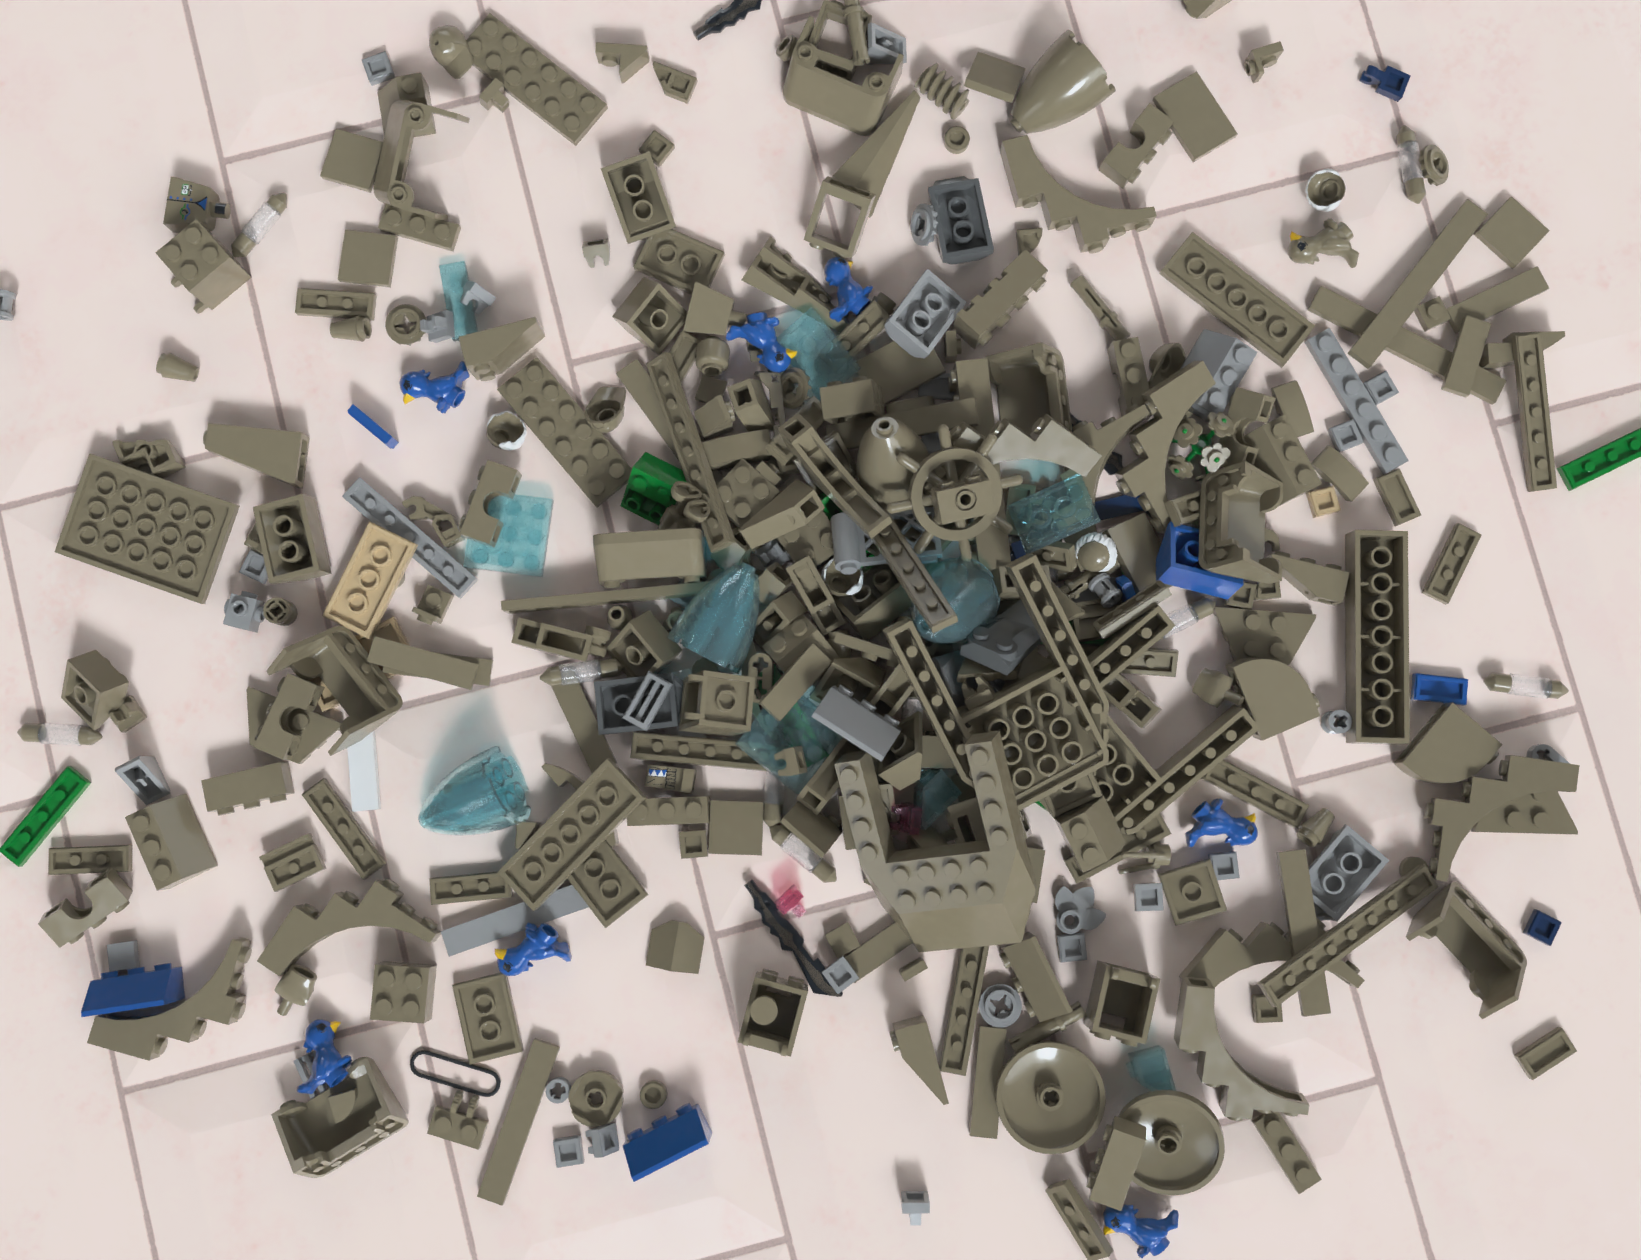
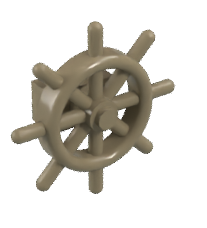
M941 424L938 427L940 450L927 456L920 464L904 453L897 455V462L913 472L909 485V499L889 503L886 509L890 514L911 510L916 521L925 529L914 546L916 554H922L932 538L936 536L943 540L958 541L962 561L970 562L972 559L970 538L979 535L990 525H993L1005 534L1012 532V525L997 516L1001 506L1002 489L1022 484L1023 477L1016 474L1000 478L995 467L986 458L997 441L995 434H988L975 452L967 448L952 447L949 428L947 425ZM955 459L970 461L958 479ZM942 463L945 466L946 481L932 472ZM978 468L982 471L985 477H981V474H975ZM925 481L935 487L930 489L931 494L922 496ZM933 505L935 515L932 520L927 515L924 506ZM977 517L973 522L966 525L965 519ZM955 522L956 528H945L941 524Z

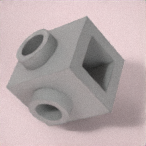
M242 591L241 595L231 593L230 599H227L224 605L225 617L223 624L258 633L260 622H263L265 619L263 608L266 602L257 600L258 595L246 591Z

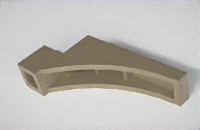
M799 413L777 428L787 448L803 463L812 482L871 539L892 523L890 516L857 483L816 433L813 426Z

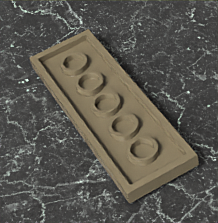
M491 13L487 15L466 40L473 57V66L492 81L497 78L504 84V90L575 146L608 109L604 101Z
M1194 232L1189 235L1159 273L1281 368L1315 327L1309 320Z
M538 357L497 389L596 508L628 483L632 468L606 437L588 424L584 417V411Z
M611 758L606 759L508 860L498 873L532 911L537 910L646 798L645 794Z

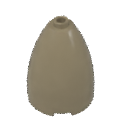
M1065 31L1045 51L1023 82L1011 111L1013 119L1010 121L1018 133L1024 131L1026 134L1042 132L1071 122L1097 107L1116 91L1112 83L1109 86L1106 83L1107 72L1084 43L1079 41L1076 43L1073 40L1075 35L1072 31Z
M881 417L869 426L861 440L856 463L858 484L882 509L887 508L889 503L909 499V485L913 472L897 462V455L904 453L919 464L930 455L923 441L908 425L891 417ZM923 487L922 496L925 495V494H924V491H925L926 489H925L924 487Z

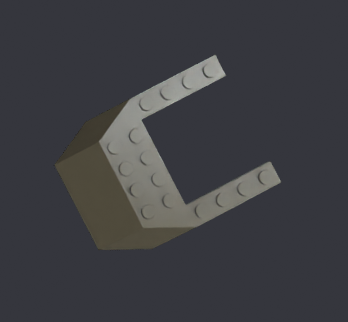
M1027 553L1005 565V568L1052 663L994 693V699L970 711L967 707L958 712L912 620L906 617L883 629L893 652L960 778L974 789L964 745L973 734L1000 731L1019 811L1109 763V750L1107 749V741L1109 740V729L1107 728L1109 701L1037 556L1031 553Z
M1159 605L1154 606L1122 627L1087 657L1102 688L1176 626ZM1235 704L1157 770L1152 768L1107 714L1109 763L1093 771V774L1122 835L1137 833L1260 729L1243 707ZM1044 798L1039 800L1040 803L1049 812V809L1046 805Z
M1000 731L973 734L964 745L987 840L895 851L871 755L864 750L844 753L834 763L860 866L882 907L902 929L918 952L1022 943L1026 923L1037 886Z

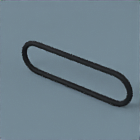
M426 1050L416 1052L410 1060V1068L414 1075L483 1097L495 1095L500 1088L501 1081L497 1073L473 1064L469 1065V1063ZM425 1054L485 1072L494 1076L497 1082L496 1088L490 1093H484L419 1073L415 1069L414 1061L419 1055Z

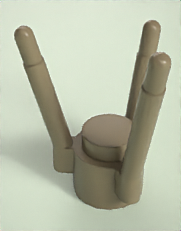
M1159 840L1146 847L1145 852L1121 853L1123 858H1145L1146 862L1150 863L1120 869L1119 874L1160 869L1161 865H1169L1171 861L1169 844H1161Z

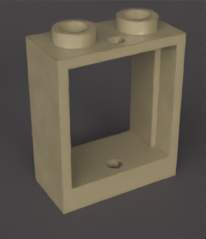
M836 0L823 1L808 41L815 45L816 48L828 19L848 26L847 19L844 18L843 14L845 6L841 2ZM864 10L862 18L867 41L868 24L872 22V15ZM817 49L818 61L815 67L852 82L857 68L853 62V54L851 60Z
M827 176L822 181L804 240L810 242L809 245L815 249L823 250L825 248L833 251V255L836 257L852 258L857 252L876 194ZM827 194L862 207L849 246L815 233Z

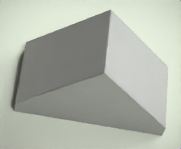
M869 23L867 28V49L870 62L867 65L894 64L899 53L904 55L903 64L906 63V38L877 24Z
M138 756L115 768V772L146 805L170 794V788L155 757Z

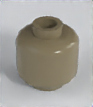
M708 336L706 339L701 340L696 347L697 368L707 376L721 375L729 366V345L717 336Z

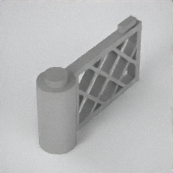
M934 507L924 508L927 515H932L933 518L935 515ZM911 510L890 514L893 520L901 519L907 523L901 530L903 535L911 527L919 531L921 535L923 534L925 529L915 523L916 519ZM844 512L831 517L836 570L841 571L842 574L849 575L855 573L861 566L888 564L881 553L875 557H866V550L874 542ZM934 536L931 540L935 543L936 550L916 554L922 564L938 562L937 558H942L940 538ZM906 538L913 550L919 538L914 543Z

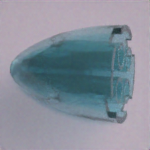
M959 556L958 558L941 560L928 571L956 613L958 622L932 633L913 602H911L910 609L911 620L919 636L934 643H954L967 639V636L973 633L975 628L986 627L997 615L1000 597L992 579L994 577L992 573L980 562L974 559L964 561Z
M744 562L740 566L734 564L710 580L687 604L667 638L676 643H679L680 639H682L680 644L739 674L750 650L758 621L760 585L759 576L754 574L756 568Z
M494 746L468 759L442 779L420 808L418 820L423 828L443 835H478L506 829L529 818L531 807L527 805L525 791H528L529 788L515 759L512 756L506 757L501 753L500 747Z

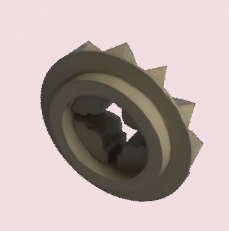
M1430 144L1425 146V148L1420 150L1421 157L1418 158L1421 164L1420 170L1423 171V177L1428 179L1430 185H1441L1448 178V160L1443 151L1436 145Z
M399 305L392 309L386 318L385 327L387 334L399 345L411 346L412 343L421 341V337L425 334V332L420 330V320H426V317L414 305ZM405 316L410 323H415L413 326H410L409 334H407L404 328H399L405 324Z
M796 367L785 370L780 376L783 405L785 408L796 410L804 405L805 400L810 399L808 396V390L812 388L808 385L810 377L805 375V370ZM794 384H798V387L796 388V393H792L795 389Z

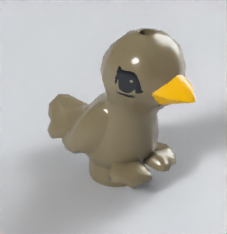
M1328 218L1323 223L1325 229L1312 237L1301 236L1291 231V242L1288 246L1287 254L1293 262L1313 265L1314 261H1320L1316 255L1321 253L1330 256H1341L1351 268L1356 267L1359 252L1351 248L1349 241L1354 235L1345 223L1339 222L1337 224L1332 218Z

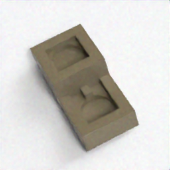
M1297 380L1271 388L1272 396L1276 398L1274 402L1276 413H1279L1281 416L1286 415L1296 436L1300 437L1314 432L1310 413Z
M1327 445L1311 462L1313 468L1325 482L1332 483L1346 501L1352 502L1369 484L1364 476L1330 445Z

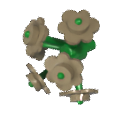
M1210 412L1208 414V427L1211 429L1208 434H1202L1203 428L1200 424L1196 423L1195 419L1181 420L1171 443H1178L1182 448H1187L1191 445L1192 451L1185 458L1182 455H1170L1167 458L1169 462L1168 468L1177 478L1185 479L1193 476L1191 471L1194 467L1189 461L1196 454L1202 455L1200 463L1204 466L1206 475L1210 472H1216L1219 467L1227 466L1228 462L1226 459L1230 457V450L1227 447H1222L1220 443H1214L1212 446L1211 439L1215 434L1220 438L1233 434L1232 428L1234 423L1224 413L1218 412L1216 414ZM1206 475L1195 477V482L1203 481Z

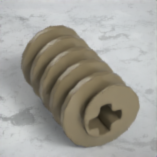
M935 63L920 75L914 87H920V93L923 95L927 94V98L930 101L935 100V105L938 108L943 106L945 114L951 112L950 118L954 120L967 107L970 101L967 99L970 90L966 89L960 93L962 84L959 82L952 86L954 77L951 76L945 80L944 77L947 71L944 69L937 73L939 64Z

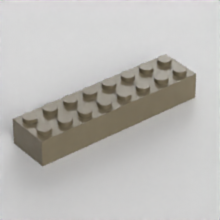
M987 358L955 361L954 368L950 370V377H948L949 392H954L953 401L973 397L977 399L980 425L973 426L972 428L986 437L995 425ZM1000 463L993 464L1001 478ZM981 470L976 471L975 474H981V477H985ZM1002 489V501L997 516L1006 521ZM977 517L968 519V524L973 522ZM990 525L979 535L969 539L972 559L968 562L969 571H974V577L988 576L998 567L1005 566L1011 562L1008 534L1003 533L993 525Z
M1353 530L1345 534V571L1350 572L1345 591L1346 711L1352 718V726L1346 732V743L1410 744L1408 531Z

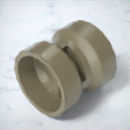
M278 597L269 599L263 608V615L266 620L280 626L291 625L298 615L297 608L292 602Z
M586 625L584 633L594 636L589 654L605 658L607 649L604 644L610 640L612 632Z

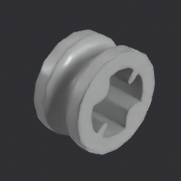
M564 1077L552 1079L546 1087V1097L552 1103H563L569 1096L571 1083ZM557 1083L562 1084L561 1088L564 1086L566 1090L561 1094V1097L555 1096L557 1093H552V1089L555 1088Z

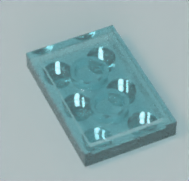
M812 307L777 337V341L782 346L797 351L790 364L793 367L805 370V375L810 377L808 385L812 387L811 391L819 401H821L819 388L827 387V383L832 381H842L844 384L861 369L825 321Z
M1080 474L1073 475L1007 506L1026 553H1032L1101 522L1084 479Z

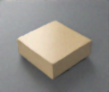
M1334 486L1306 493L1313 518L1336 513L1341 510Z

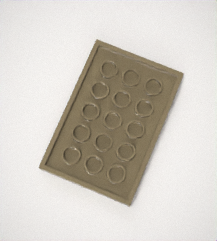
M89 453L55 553L188 600L205 604L240 505Z

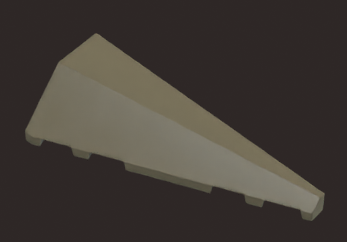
M915 90L832 176L834 179L876 194L868 216L869 218L874 213L876 204L882 194L883 187L921 97ZM853 204V205L856 206L859 210H861L862 207Z
M770 236L741 280L841 333L851 323L847 319L849 314L843 316L840 322L831 319L829 312L836 308L831 303L832 297L805 270L801 271L791 263L792 257L788 253L783 255L774 246L776 241Z

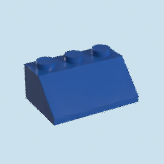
M1169 522L1156 558V581L1161 580L1164 584L1227 600L1244 585L1243 579L1211 573L1203 569L1199 565L1198 560L1199 529L1186 525L1174 527L1173 523Z
M172 963L154 965L155 970L146 972L145 967L127 969L128 974L119 976L118 971L100 973V979L90 981L81 1010V1017L161 1006L185 999L182 966L172 968Z
M687 1103L675 1110L676 1115L668 1119L664 1115L651 1122L652 1127L643 1131L642 1128H638L627 1135L628 1139L623 1144V1150L633 1182L709 1144L712 1131L699 1104L691 1106L690 1103Z

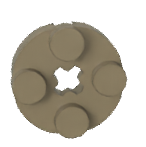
M590 1070L573 1083L569 1092L568 1099L574 1118L581 1124L589 1127H599V1125L610 1123L617 1117L622 1108L624 1090L617 1078L606 1071ZM598 1091L601 1093L603 1103L598 1102L596 1105L591 1104L592 1098L589 1097V1094H595Z

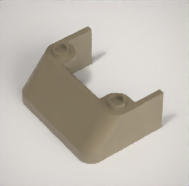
M809 16L792 53L783 87L785 102L792 107L858 135H872L881 121L902 74L904 55L899 53L889 76L881 72H872L866 76L862 86L815 67L818 61V50L815 45L808 42L814 28V17Z
M404 99L397 100L391 105L373 188L374 195L380 202L393 207L447 221L448 215L413 206L414 191L409 184L404 182L415 130H424L429 126L432 114L469 123L470 118Z
M682 528L593 535L598 582L603 588H619L620 583L633 579L678 577L684 579V583L700 582V578L703 582L707 581L706 540L701 529Z
M343 626L332 627L285 647L266 671L268 675H272L291 667L297 676L306 680L319 676L349 717L345 718L340 724L342 736L328 751L330 756L363 740L395 715L403 705L402 697L376 664L367 662L369 654L353 633Z
M1452 882L1448 884L1413 916L1406 938L1411 941L1417 936L1426 939L1436 936L1471 973L1469 988L1476 997H1480L1482 1000L1479 1016L1484 1019L1519 999L1527 959L1521 948L1459 883Z

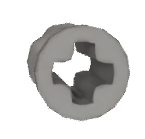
M0 289V320H13L14 315L11 314L13 300L17 296L16 293Z
M1107 573L1095 576L1088 585L1090 591L1095 592L1101 599V605L1104 608L1114 606L1123 596L1122 591L1116 589L1110 582V576Z
M1344 710L1328 711L1321 717V727L1328 734L1345 733L1352 726V718ZM1338 717V719H1339V721L1337 722V725H1338V726H1337V727H1334V725H1333V723H1335V719H1334V718Z

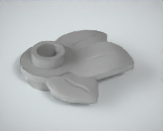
M1062 886L1055 896V906L1058 910L1056 924L1062 932L1074 934L1080 929L1093 930L1104 921L1106 913L1093 908L1095 899L1093 887H1082L1072 893L1067 887ZM1068 915L1074 918V922L1071 925H1066L1065 918Z

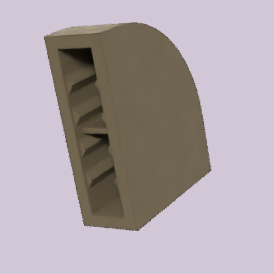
M1262 657L1242 658L1225 665L1229 677L1233 678L1232 685L1235 692L1244 697L1241 707L1247 711L1260 727L1253 734V738L1263 741L1320 716L1318 698L1314 693H1311L1304 678L1289 665Z
M1453 702L1441 705L1393 764L1410 777L1427 783H1454L1472 777L1486 764H1491L1498 757V750L1503 744Z

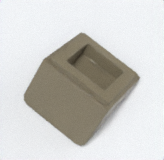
M519 821L516 824V849H520L535 834L541 822Z

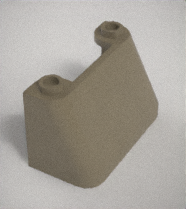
M1041 342L985 356L988 361L990 381L997 385L1001 421L1005 417L1030 435L1032 433L1031 428L1037 419L1043 418L1045 414H1048L1072 432L1065 365L1062 354L1058 349Z
M1246 461L1218 469L1213 473L1210 472L1204 477L1201 484L1198 559L1199 565L1203 569L1211 573L1264 584L1282 581V564L1273 557L1264 558L1265 513L1276 509L1283 500V483Z
M366 1056L354 1060L347 1071L349 1077L310 1101L303 1103L290 1100L283 1103L279 1110L271 1114L293 1174L310 1178L323 1177L408 1125L409 1120L405 1111L372 1058ZM357 1087L358 1098L352 1112L344 1120L335 1124L328 1097L331 1094Z

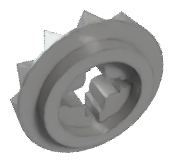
M921 203L913 212L910 229L913 240L917 245L928 246L930 242L934 241V235L937 234L936 226L939 222L936 221L937 212L934 211L933 205Z
M998 983L987 987L980 995L978 1007L982 1018L989 1025L1004 1028L1017 1021L1022 1011V1002L1015 989L1009 985ZM1004 997V1004L1011 1010L1001 1009L994 1016L996 1007L990 1000L1000 1001Z

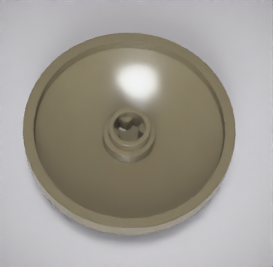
M1042 1041L1023 1047L1006 1062L1000 1072L996 1085V1107L1004 1127L1018 1143L1038 1153L1061 1154L1080 1147L1093 1136L1104 1115L1106 1093L1099 1071L1085 1054L1065 1043Z
M1155 1090L1135 1097L1119 1113L1118 1117L1147 1127L1146 1142L1132 1179L1140 1187L1162 1195L1188 1194L1207 1185L1220 1170L1225 1153L1223 1130L1215 1114L1199 1099L1180 1091Z

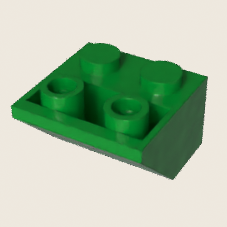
M645 452L632 468L620 507L659 526L661 517L667 507L678 504L671 495V488L677 481L686 482L683 470Z

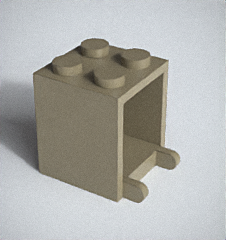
M197 219L155 252L175 275L171 280V284L175 288L183 284L191 294L200 300L193 308L197 314L202 313L208 307L213 310L252 278L226 247Z
M706 670L695 674H688L683 680L679 731L726 737L750 732L755 677Z
M977 795L955 802L947 807L949 811L945 813L950 828H955L958 837L954 839L955 844L974 842L964 817L965 815L968 816L976 841L987 840ZM1024 809L1019 811L1025 839H1027L1032 832Z
M1097 960L1086 1009L1087 1017L1084 1018L1083 1024L1090 1029V1033L1101 1039L1110 1040L1111 1036H1114L1125 1045L1137 1047L1138 1043L1146 1044L1160 978L1147 972ZM1102 1012L1126 1018L1124 1028L1101 1023Z
M763 969L762 973L757 971L738 1043L779 1053L781 1056L791 1057L808 994V985L804 984V979L795 976H789L788 980L778 977V972L769 969ZM769 986L791 992L792 997L766 991V987ZM759 996H769L777 1003V1017L770 1024L760 1025L750 1015L751 1004Z

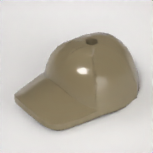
M450 25L440 26L431 32L429 47L434 59L454 79H460L473 65V57L465 36L457 27Z
M1164 344L1152 354L1149 360V370L1152 374L1148 381L1149 389L1180 370L1186 360V354L1181 344Z
M604 386L597 390L584 413L586 421L593 429L601 433H609L619 426L624 417L626 389L624 387Z

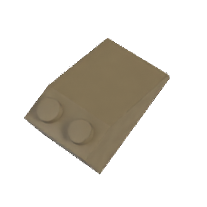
M650 151L600 168L628 244L676 227Z
M536 317L463 335L458 338L466 368L476 380L490 381L496 378L495 375L505 372L545 337V333Z
M799 801L780 821L821 858L842 833L839 829L842 824L831 814L825 817L819 812L816 815Z
M924 1015L892 1023L894 1030L890 1031L889 1034L894 1051H900L904 1061L943 1105L949 1104Z

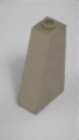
M208 423V428L203 435V444L206 450L291 486L303 489L310 440L304 433Z

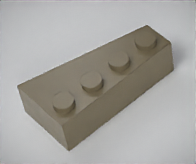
M1025 249L1003 270L1000 280L994 278L983 291V297L977 294L970 301L966 310L962 308L956 314L952 329L956 330V333L974 350L980 344L984 347L993 338L992 332L997 327L1003 328L1011 319L1009 314L1015 308L1019 311L1028 302L1029 298L1027 296L1033 290L1037 293L1045 285L1048 269Z

